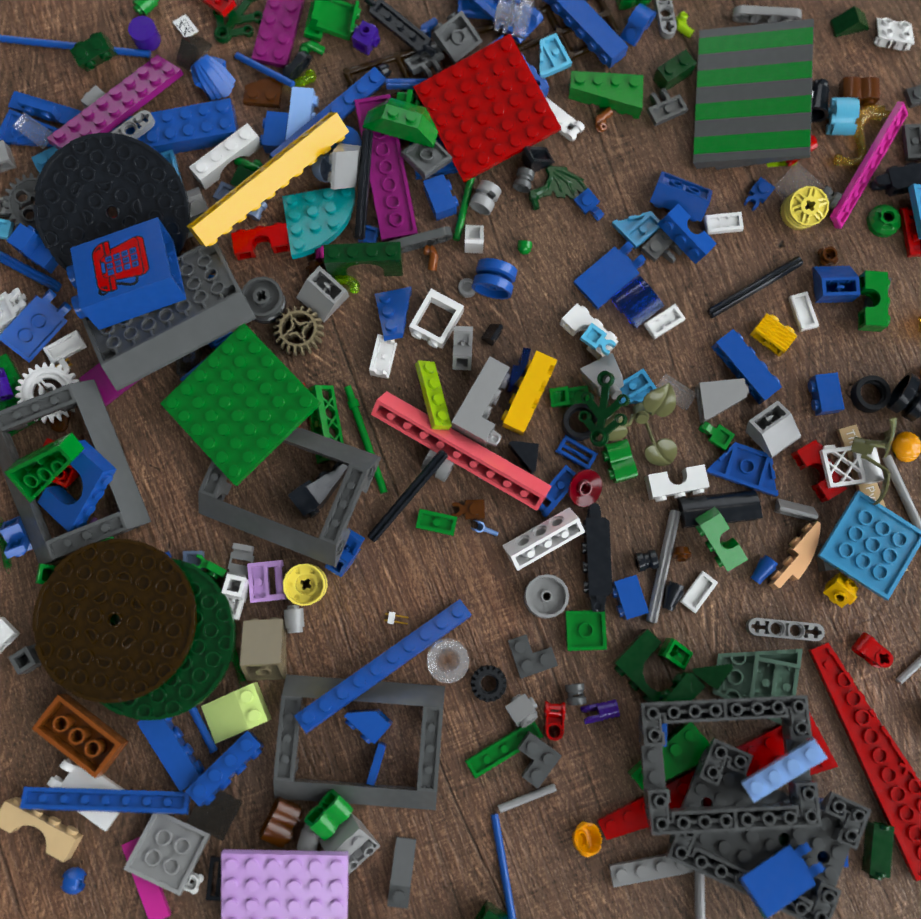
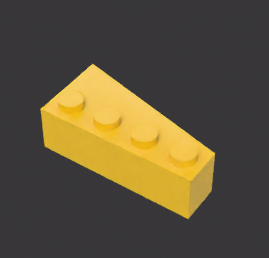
M536 350L532 361L529 360L525 367L527 371L525 376H521L517 387H519L517 394L513 393L511 396L509 411L505 409L501 420L504 421L502 427L523 436L553 373L557 359Z

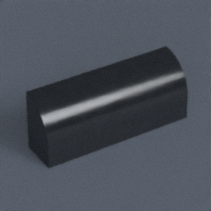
M755 490L677 498L679 511L681 512L680 521L682 528L698 526L695 518L713 507H716L722 514L726 523L753 521L763 518L760 500Z

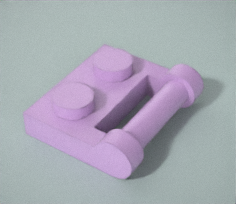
M283 560L247 564L250 603L286 600L283 590ZM274 567L276 594L271 595L269 568Z

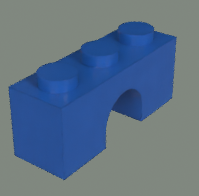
M678 203L657 225L696 264L717 243L705 231L700 234H694L689 230L687 221L691 216Z

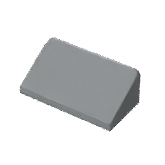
M776 499L775 513L808 521L816 520L819 517L817 511L812 506Z

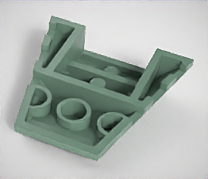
M803 649L718 654L717 665L733 663L734 669L718 691L713 688L712 693L724 699L796 696ZM770 718V720L782 725L781 718Z

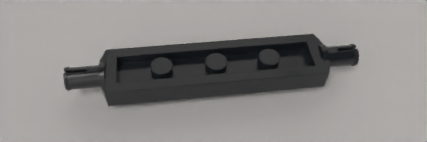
M364 0L370 6V15L417 54L420 55L424 51L431 57L436 54L437 51L430 46L432 43L431 38L384 0Z

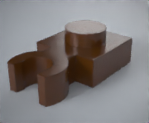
M484 499L465 500V505H461L458 502L452 503V507L459 508V512L452 513V516L460 517L462 514H465V520L485 519Z

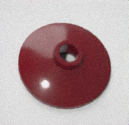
M590 469L579 471L574 475L569 484V497L579 507H588L595 503L602 491V480L599 474Z

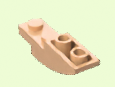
M819 521L808 522L801 530L803 533L799 537L793 538L789 543L791 547L787 552L792 556L784 560L782 563L784 566L780 571L776 570L771 575V581L768 585L773 590L780 589L788 579L792 581L799 580L803 575L818 545L821 529Z

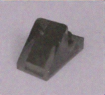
M197 349L176 360V374L186 375L200 363L202 351Z

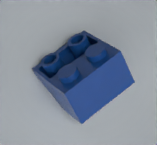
M851 266L812 267L815 303L853 302L861 295L859 276Z
M380 709L350 710L344 716L347 719L345 723L353 730L357 728L362 733L360 735L362 739L368 744L370 742L375 744L393 723Z

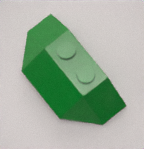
M389 98L369 110L363 123V128L431 148H434L438 136V130L426 107L394 98Z

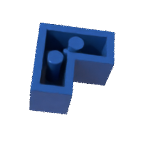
M20 223L6 240L21 255L50 274L59 265L48 248L45 247L39 232L30 225L26 227Z

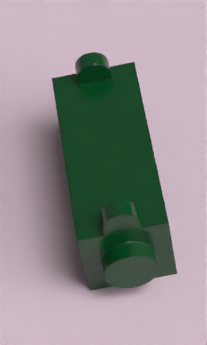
M867 821L865 826L862 871L869 874V878L882 880V878H890L895 827L889 824Z

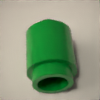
M133 0V9L139 16H147L158 6L160 0Z

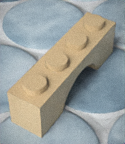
M13 797L4 801L0 809L1 829L12 833L24 825L34 826L43 833L46 839L47 854L63 863L71 859L83 837L82 834L78 833L79 830L77 828L63 825L59 818L49 817L43 814V810L20 809L22 798Z

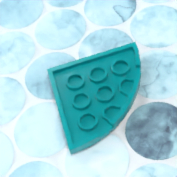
M355 187L335 190L325 188L282 196L292 259L314 253L315 249L324 244H330L342 233L352 217L351 213L356 204Z

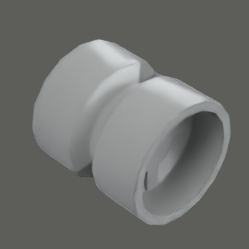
M481 180L476 193L473 194L469 202L470 207L477 213L490 215L495 206L494 202L498 200L501 194V189L491 181Z
M430 449L421 466V470H423L427 466V464L433 459V457L437 454L436 452ZM446 459L434 473L435 478L445 482L455 463Z

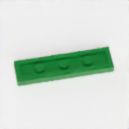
M535 721L524 728L518 727L466 759L465 762L474 778H478L520 752L517 746L528 731L540 739L544 736Z

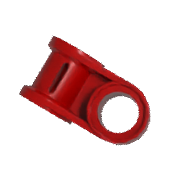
M865 632L861 634L851 647L854 653L875 668H887L893 663V655L880 645L875 638Z
M545 701L544 734L550 740L558 741L563 737L566 714L565 702L556 704ZM553 725H556L559 729V733L555 737H551L549 734V728Z

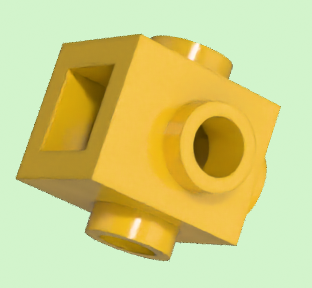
M839 572L826 583L823 593L832 603L843 608L846 604L851 605L857 599L858 587L853 580L848 579Z

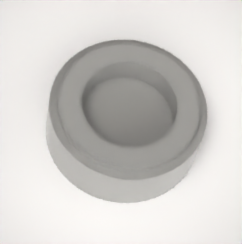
M470 278L462 279L458 284V292L464 298H470L476 293L472 289L473 280Z

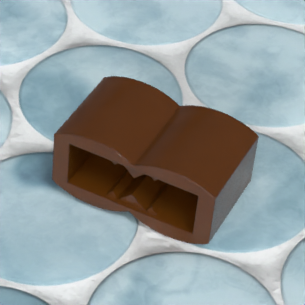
M844 77L839 83V97L858 98L861 106L866 108L872 107L880 99L879 78Z
M278 796L260 829V839L281 848L284 847L285 843L288 844L293 835L292 828L295 824L298 825L302 818L300 805Z

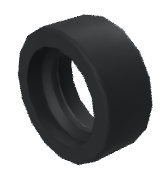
M869 375L858 380L850 392L853 405L865 413H873L884 408L891 398L889 384L883 378L876 375ZM869 383L878 388L881 399L877 404L871 405L863 400L861 396V387Z
M574 404L563 415L562 429L568 437L574 440H587L590 438L591 432L588 430L578 433L572 430L569 425L570 416L578 411H588L592 415L591 420L594 424L598 419L587 404Z

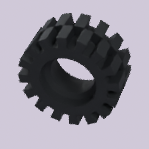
M485 665L474 672L471 678V688L474 695L481 701L494 702L505 693L507 680L499 668ZM485 676H493L495 678L496 687L494 690L485 691L482 689L481 680Z

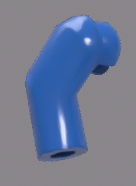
M433 17L421 25L420 30L431 38V30L438 24L437 19Z

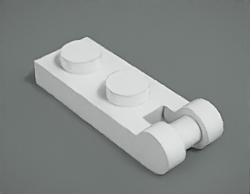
M546 97L550 108L561 126L559 133L573 142L577 134L584 130L583 123L576 121Z

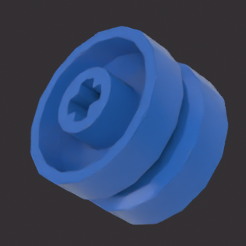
M494 258L480 259L477 263V275L474 276L472 289L489 298L509 299L514 287L512 283L515 282L518 270L515 266L503 260Z

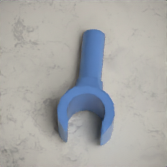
M473 520L478 522V528L471 527V530L478 533L487 532L498 536L499 532L486 527L482 521Z

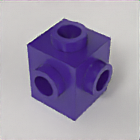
M362 21L354 29L352 43L353 48L369 56L373 48H376L380 42L379 31L374 24Z

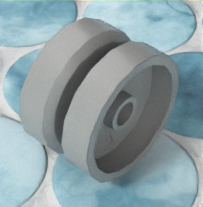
M545 574L537 576L528 583L523 598L525 606L531 614L538 618L547 619L556 617L565 610L568 605L569 593L563 580L557 576ZM544 593L550 594L548 600H545L543 598Z

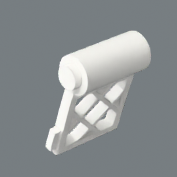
M835 444L823 446V450L819 451L828 488L881 482L884 480L883 472L879 467L861 458L862 454L853 452L854 460L852 462L843 457L847 451H851L852 446L836 448ZM874 447L872 454H867V456L880 464L877 448ZM832 453L838 458L834 465L828 461L827 454ZM840 461L849 466L845 473L837 468ZM852 469L858 472L859 480H854L848 476ZM834 471L842 476L841 480L837 483H833L832 474Z

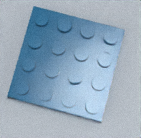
M856 491L817 556L882 599L889 600L921 545V530L880 503L873 505L876 502L861 491Z

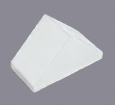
M465 225L464 253H483L484 225Z

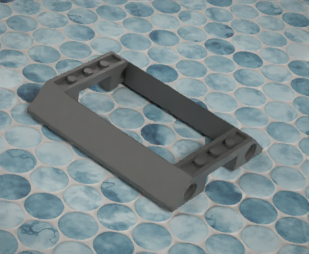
M94 379L67 384L0 411V467L38 563H52L69 556L74 551L88 544L116 537L152 522ZM78 405L95 449L117 469L109 485L120 511L51 538L36 498L30 503L4 473L16 460L20 459L12 437L8 432L21 430L28 427L27 423L59 410L69 411Z
M297 427L283 441V443L348 466L319 538L224 502V498L228 495L232 485L226 482L227 476L211 461L198 491L199 514L336 567L351 532L347 526L361 492L367 493L381 457Z
M286 675L281 695L273 775L274 798L279 796L284 799L320 802L326 793L334 789L348 804L436 810L445 686L380 681L353 700L358 702L423 706L417 787L382 784L372 786L366 783L301 778L295 780L299 764L297 752L300 724L294 715L304 709V704H302L303 697L320 698L345 679Z
M807 695L640 703L638 727L645 812L651 835L822 827L817 782L811 781L810 769L788 782L790 802L669 808L670 792L665 785L662 746L666 744L665 732H662V723L781 718L784 751L786 754L806 742L807 738H812Z

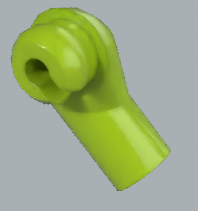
M682 11L676 17L677 30L690 39L695 31L687 26L686 19L688 14Z

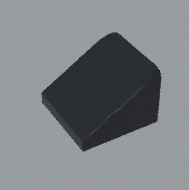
M490 324L481 339L491 346L494 345L503 331V325Z

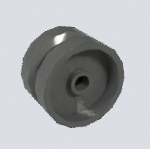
M256 277L244 285L242 291L256 316L255 322L271 324L276 322V318H281L280 313H284L286 310V299L276 281L268 277Z

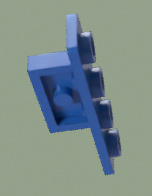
M14 91L8 104L10 109L63 125L81 112V110Z

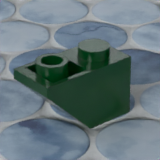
M686 672L678 673L672 679V686L661 692L658 702L693 700L691 675Z

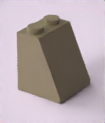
M272 617L267 620L252 618L248 621H243L240 667L247 681L286 679V629L283 619Z

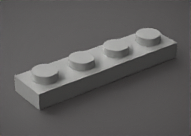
M667 853L609 864L613 887L677 876L694 871L667 858Z

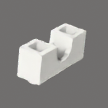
M576 304L561 319L560 325L572 336L579 331H586L590 324L593 323L607 333L606 340H613L616 345L618 343L617 337L611 331L604 329L603 324L598 319L590 316L589 311L584 306ZM610 345L606 346V349L610 352L614 349ZM589 346L587 347V350L597 360L606 356L602 353L600 347H597L596 350Z
M705 464L683 469V481L680 485L673 484L669 480L667 471L647 475L645 483L649 500L655 499L656 502L667 500L668 496L674 495V498L685 497V493L693 492V495L705 493L704 490L710 487Z

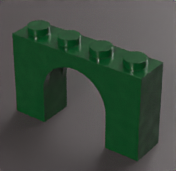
M400 242L324 245V264L327 273L334 279L348 278V268L358 264L380 266L384 270L385 277L403 276Z
M644 629L612 662L615 665L613 669L621 677L625 675L630 680L628 684L636 692L639 689L644 694L642 698L647 703L658 702L662 691H656L646 683L643 667L648 657L662 642L650 630ZM687 671L686 673L691 675L692 696L694 700L706 686L692 672Z

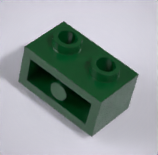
M102 32L91 34L89 39L76 43L70 49L78 66L87 72L117 55L110 39Z

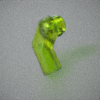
M309 69L305 72L304 76L294 79V87H303L315 82L317 78L315 71Z
M335 276V280L339 284L350 287L351 293L356 294L360 291V283L353 276Z

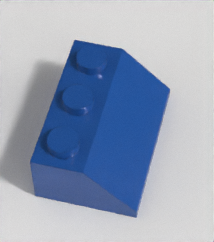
M661 171L650 202L657 208H666L669 211L679 203L691 216L689 220L701 222L710 204L713 190Z

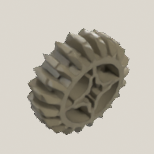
M294 306L293 311L287 308L286 315L280 313L282 319L276 318V322L279 325H274L273 327L276 330L273 333L274 337L277 338L275 340L276 343L281 344V350L286 349L287 354L293 351L294 356H297L298 352L304 356V351L306 350L311 354L310 348L318 349L316 343H322V339L319 337H324V332H322L324 325L321 324L322 319L317 318L318 314L316 312L312 313L311 308H308L306 311L304 306H301L300 310ZM296 319H306L309 322H298ZM291 322V328L285 333L287 325ZM295 325H297L298 328L302 331L301 334L303 337H301L300 334H298ZM314 328L312 336L307 340L306 335ZM289 340H300L302 343L294 344L289 342Z

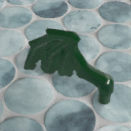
M549 165L545 170L548 173L545 184L542 187L531 190L528 195L532 209L538 210L540 208L538 200L545 196H551L552 191L557 198L565 199L568 196L569 199L574 200L579 196L577 191L582 193L587 187L583 182L584 179L568 171L567 167Z

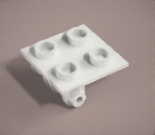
M876 18L878 37L874 38L873 44H876L877 47L885 48L887 45L889 49L892 45V49L905 52L910 50L911 45L915 44L912 24L906 21H892L889 18Z

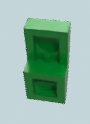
M588 385L570 388L568 386L550 388L551 407L563 408L584 403L581 400V395L583 392H589ZM589 394L585 397L586 401L590 398Z

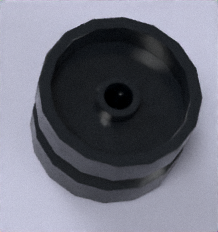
M910 372L906 374L892 391L886 408L895 413L901 411V416L911 422L921 416L920 377Z

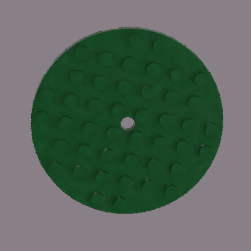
M172 558L189 580L196 601L197 624L191 648L176 673L156 690L130 701L101 703L107 709L119 715L137 720H160L183 714L202 703L212 694L223 680L230 666L236 640L235 620L226 595L221 593V587L212 577L200 568L182 560ZM117 614L111 616L110 622L112 625L115 626L120 622Z

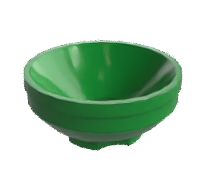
M881 204L873 208L868 213L866 219L868 229L874 235L882 238L894 235L900 228L902 221L898 210L887 204ZM884 213H890L893 217L892 221H886L883 217Z

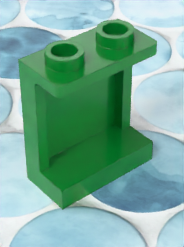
M313 0L308 27L350 41L354 29L358 26L355 24V21L359 19L361 9L358 8L359 1L356 0L354 4H350L342 0Z

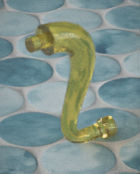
M868 105L861 108L859 118H856L855 124H858L857 129L853 135L858 150V157L851 159L835 154L833 165H860L867 154L864 135L865 123L869 120L881 121L883 117L888 118L891 111L885 110L884 105Z

